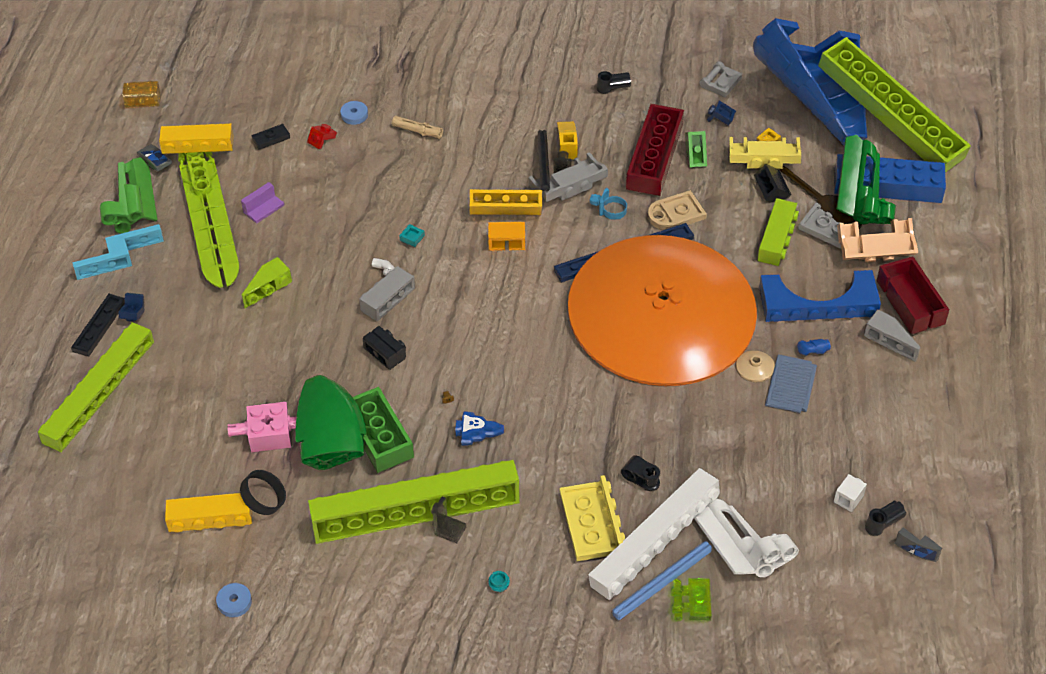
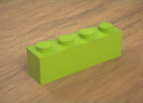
M776 198L759 248L757 261L779 266L781 259L785 260L787 253L785 246L789 247L791 241L789 234H793L795 223L793 222H797L799 211H796L797 203Z

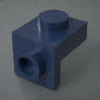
M126 293L124 295L125 305L119 310V319L136 321L145 312L144 295Z

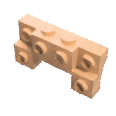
M912 218L902 221L892 220V233L859 236L858 222L852 224L839 223L837 225L843 260L859 259L865 260L867 263L875 262L876 259L892 261L896 256L916 255L918 253Z

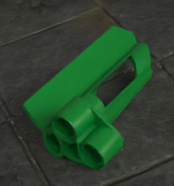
M858 135L845 138L836 209L853 217L859 224H891V221L895 219L896 205L885 201L883 198L879 199L880 154L872 142L866 139L862 140ZM869 155L873 160L872 179L869 186H863L866 156Z

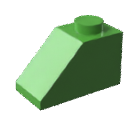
M705 131L686 132L685 145L689 167L707 166Z

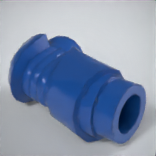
M828 339L809 340V342L801 340L798 342L797 348L800 354L807 356L809 353L824 354L831 349V345Z

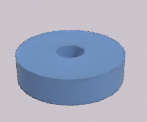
M350 101L341 107V118L347 124H360L368 118V108L362 102Z
M231 583L220 589L216 602L219 611L223 615L239 617L250 609L252 598L246 586L239 583Z

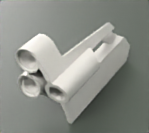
M712 500L702 513L694 517L734 574L755 573L758 577H767L774 572V569L795 558L799 552L798 547L787 534H772V536L760 538L734 507L729 506L723 500ZM722 512L730 514L745 534L744 538L741 539Z

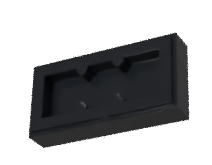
M284 124L251 135L253 142L259 150L290 139V133Z

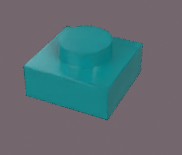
M409 224L399 235L400 241L416 247L425 236V231Z

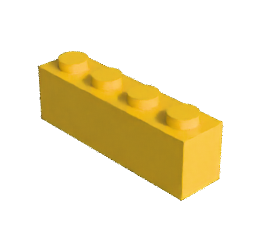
M232 124L161 126L159 143L162 154L233 151L234 135Z
M470 189V215H541L542 190Z
M240 493L166 500L165 522L169 532L245 526L252 524V510L244 503Z

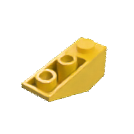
M574 121L557 122L560 160H574L578 155Z

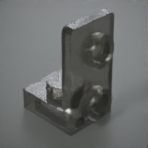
M441 497L439 502L433 505L431 511L435 535L457 544L466 529V523L447 516L446 498Z

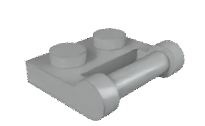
M718 61L715 63L712 71L702 78L699 83L702 88L726 97L742 79V73L728 68ZM718 73H721V76L715 81V83H712L711 81L713 80V78Z

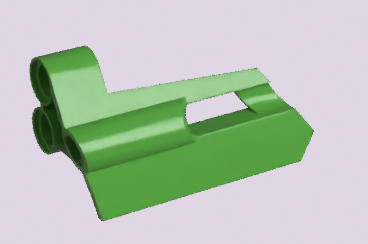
M141 157L134 158L127 163H118L119 202L105 201L100 204L101 222L104 225L114 224L117 233L129 232L131 225L141 218L157 221L149 165ZM126 173H128L130 184H126Z

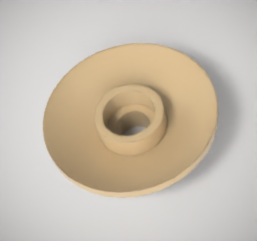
M747 351L736 362V369L739 375L751 382L768 380L773 375L775 367L773 359L761 351Z

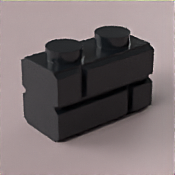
M377 326L372 332H369L362 338L364 349L389 370L406 358L405 344L401 340L397 341L388 329L384 330L382 327Z

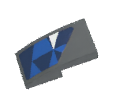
M152 144L137 151L138 156L147 161L149 167L153 170L160 171L172 164L170 158L166 154H162V151Z
M904 527L897 534L895 544L903 550L925 560L933 562L939 560L942 547L926 535L919 540Z

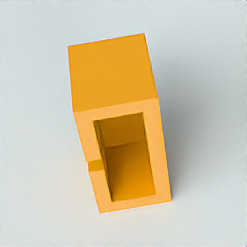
M488 222L489 251L505 250V241L508 240L509 250H525V222Z

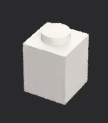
M848 474L836 490L834 503L852 512L863 498L867 484L861 479Z

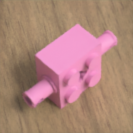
M287 402L246 406L247 420L245 423L227 425L229 437L247 434L251 452L291 448L290 431L296 429L297 416L290 417Z

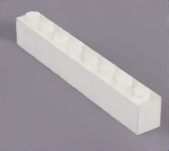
M699 468L639 525L623 543L615 548L588 574L591 588L608 600L614 595H618L629 581H632L643 567L649 565L655 555L661 553L665 546L671 540H674L684 527L691 524L695 516L702 513L706 506L719 496V480Z

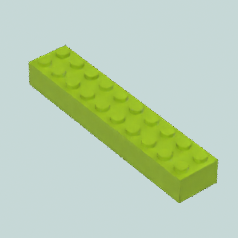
M847 37L822 53L818 66L923 160L945 163L946 173L966 158L971 145Z
M514 460L500 461L499 463L480 465L474 468L439 473L438 475L419 477L413 480L399 481L393 484L378 485L372 488L358 489L352 492L337 493L332 496L308 500L316 544L518 504L520 503L519 477Z

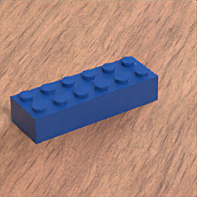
M837 154L834 172V194L839 192L843 154ZM866 156L863 186H869L872 179L873 160L870 156ZM880 157L879 198L942 203L946 189L945 163Z

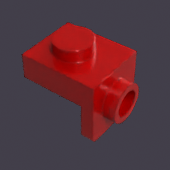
M327 124L312 126L307 142L317 149H322L324 140L335 139L337 132Z

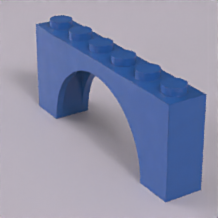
M873 270L854 271L851 282L852 286L848 292L828 301L808 300L794 294L783 284L779 274L761 275L759 290L765 322L872 317L877 310H880L881 306Z

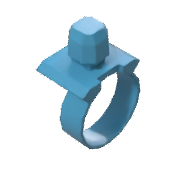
M608 188L604 190L602 196L592 194L590 197L592 205H599L600 216L604 215L606 218L617 220L623 218L627 213L626 201L618 196L609 197ZM616 202L622 204L625 210L620 213H610L604 209V205Z

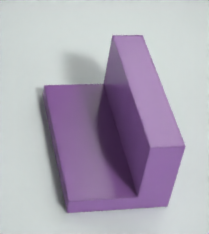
M270 182L241 200L243 213L255 223H259L284 206V202L275 196L274 186Z

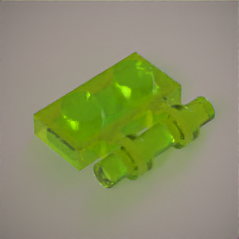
M688 578V586H682L679 579L673 580L671 596H673L674 601L672 604L674 620H683V613L685 612L689 613V620L711 621L710 579ZM682 596H688V602H682Z

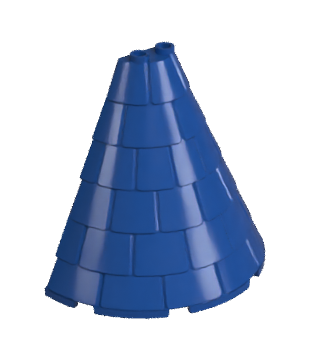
M775 18L762 29L763 35L756 36L753 42L755 56L827 127L842 145L845 144L846 137L858 135L862 140L867 139L866 108L818 66L822 53L845 37L860 48V35L839 30L815 47L794 44L790 41L789 35L799 29L797 22Z

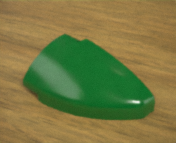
M316 375L307 379L301 391L296 418L295 441L298 443L302 442L300 444L301 463L317 470H327L362 457L364 455L363 436L366 435V427L362 413L354 398L344 387L326 376Z

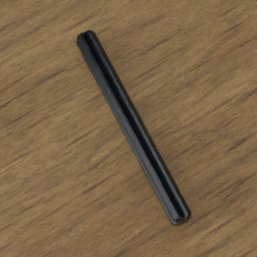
M539 130L540 189L542 191H549L550 175L547 131Z

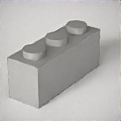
M398 266L395 267L383 279L376 282L369 291L362 294L359 298L361 311L378 322L415 289L414 276Z

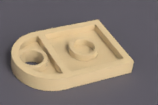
M691 190L655 201L648 210L649 222L661 230L687 223V225L706 219L707 215ZM655 216H661L662 218L657 219V218H654V217H655Z

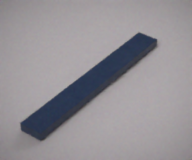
M687 223L650 234L674 236L689 240L694 239V234ZM598 252L555 265L554 272L560 282L574 279L580 268Z

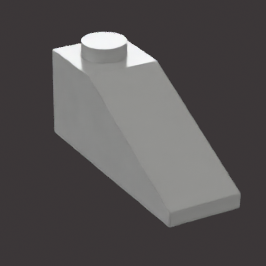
M877 310L867 323L864 336L916 362L920 346L894 317Z

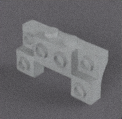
M590 152L587 153L586 160L580 161L577 157L574 159V166L551 175L550 190L542 191V197L546 202L557 197L564 200L592 188V183L608 177V169L604 164L599 163ZM532 176L529 177V186L532 190H541L540 178L535 180Z

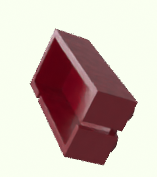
M913 256L879 266L876 281L883 292H886L888 300L911 335L925 331L927 327L932 329L946 324L950 309Z

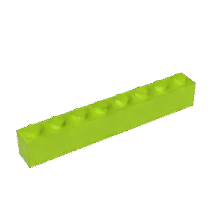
M132 322L123 330L120 337L112 343L108 351L100 357L96 365L88 371L83 380L76 385L71 394L64 399L59 408L40 427L38 434L42 444L62 453L152 346L154 339L150 329Z

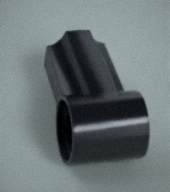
M602 71L598 74L596 88L599 93L607 94L611 92V89L631 86L629 72L611 74L610 72Z
M894 500L880 509H872L865 524V530L873 536L881 535L885 528L906 516L904 505L900 501Z

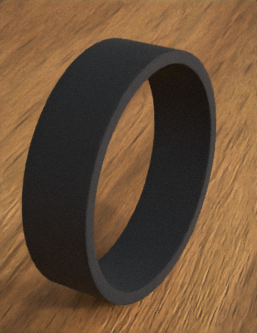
M265 470L252 471L240 485V494L244 503L252 511L261 515L274 514L286 500V491L281 481L274 474ZM250 478L264 480L274 489L278 498L276 507L265 506L252 496L248 487V480Z

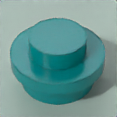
M495 571L490 575L488 584L492 590L502 592L509 587L510 579L505 572Z

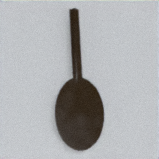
M783 166V169H780L783 174L817 199L821 209L825 213L829 212L836 222L844 224L856 222L853 217L836 209L838 196L821 195L785 166ZM858 223V228L860 229L862 224Z

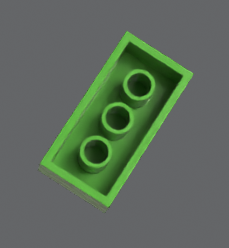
M376 387L354 396L353 398L358 404L366 427V435L363 436L364 451L376 472L379 473L414 458L413 443L381 389Z

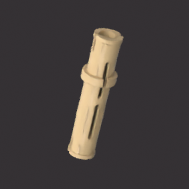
M396 115L392 119V126L418 132L422 136L428 135L440 139L443 134V128L429 125L426 122L420 123Z

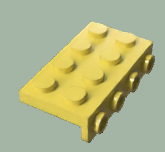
M605 475L600 476L599 482L560 488L559 493L576 561L608 556L623 543L625 535L624 532L620 533V517L615 515L616 503L615 499L610 497V493H612L610 481H606Z

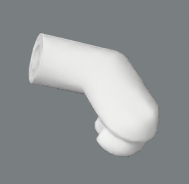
M373 258L372 267L384 269L383 274L385 276L395 268L387 260Z

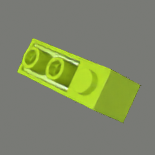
M278 257L262 265L241 294L245 309L292 282L290 269Z

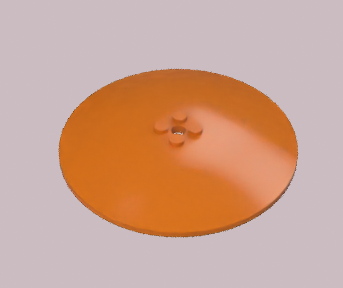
M647 235L633 237L602 249L580 268L573 280L568 297L570 325L577 341L585 352L602 367L618 376L638 383L655 386L693 384L723 372L733 365L747 349L752 340L757 320L755 297L741 271L730 260L714 249L689 239L674 236ZM660 296H666L668 299H667V300H663V299H661V298H659V297H660Z

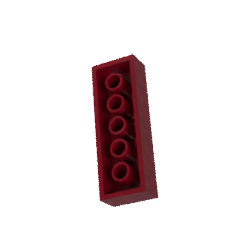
M650 104L627 172L626 190L661 196L682 130L683 109Z

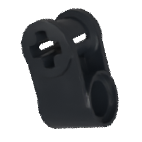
M633 455L621 469V474L626 480L637 484L647 491H655L660 486L659 467L647 462L640 456Z

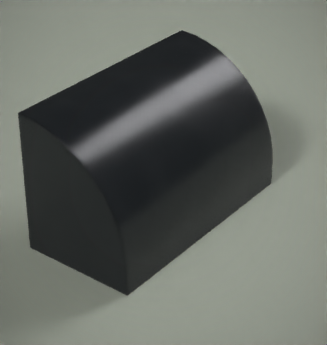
M765 164L754 174L765 200L775 202L776 198L785 200L792 195L778 169Z

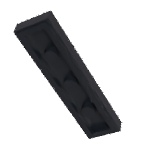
M110 293L106 296L72 345V352L88 357L91 355L119 314V310L125 305V298Z

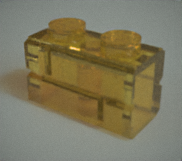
M158 81L123 84L122 96L125 108L160 106L161 93Z

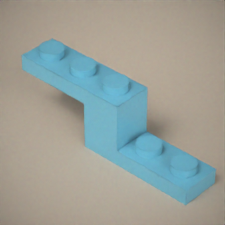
M160 225L106 237L108 254L73 262L77 280L132 266L129 250L164 242Z

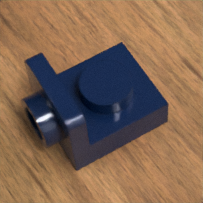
M719 100L708 109L707 121L710 122L715 117L729 126L733 121L736 110Z

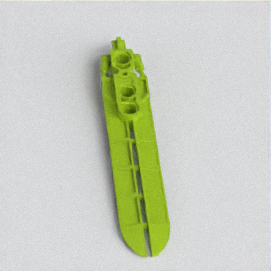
M212 152L178 153L179 168L203 274L211 284L223 288L219 270L223 269L228 287L233 284L238 276L239 261L215 161L212 158L213 154ZM204 154L209 158L208 161H205ZM185 157L187 158L188 165H183ZM206 211H210L213 225H209ZM210 230H214L217 244H213ZM216 249L219 250L222 264H218L215 253Z

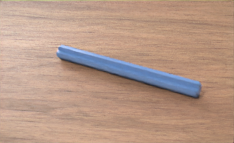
M707 541L702 542L612 610L613 616L617 620H621L712 551L711 545Z

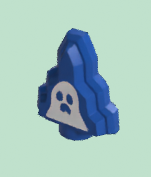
M464 411L462 420H456V436H461V446L472 445L473 442H480L486 437H496L504 434V425L495 421H486L483 416H476L474 412Z

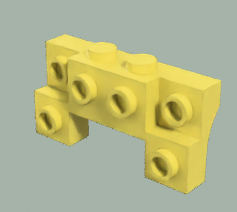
M730 137V163H747V168L754 169L762 168L765 164L776 169H783V163L801 164L800 137H796V144H786V138H782V141H747V137L743 138V143H733V137Z

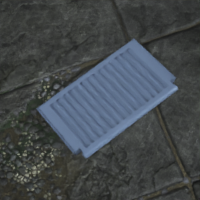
M778 354L765 406L797 413L801 411L807 412L817 365L812 364V361Z

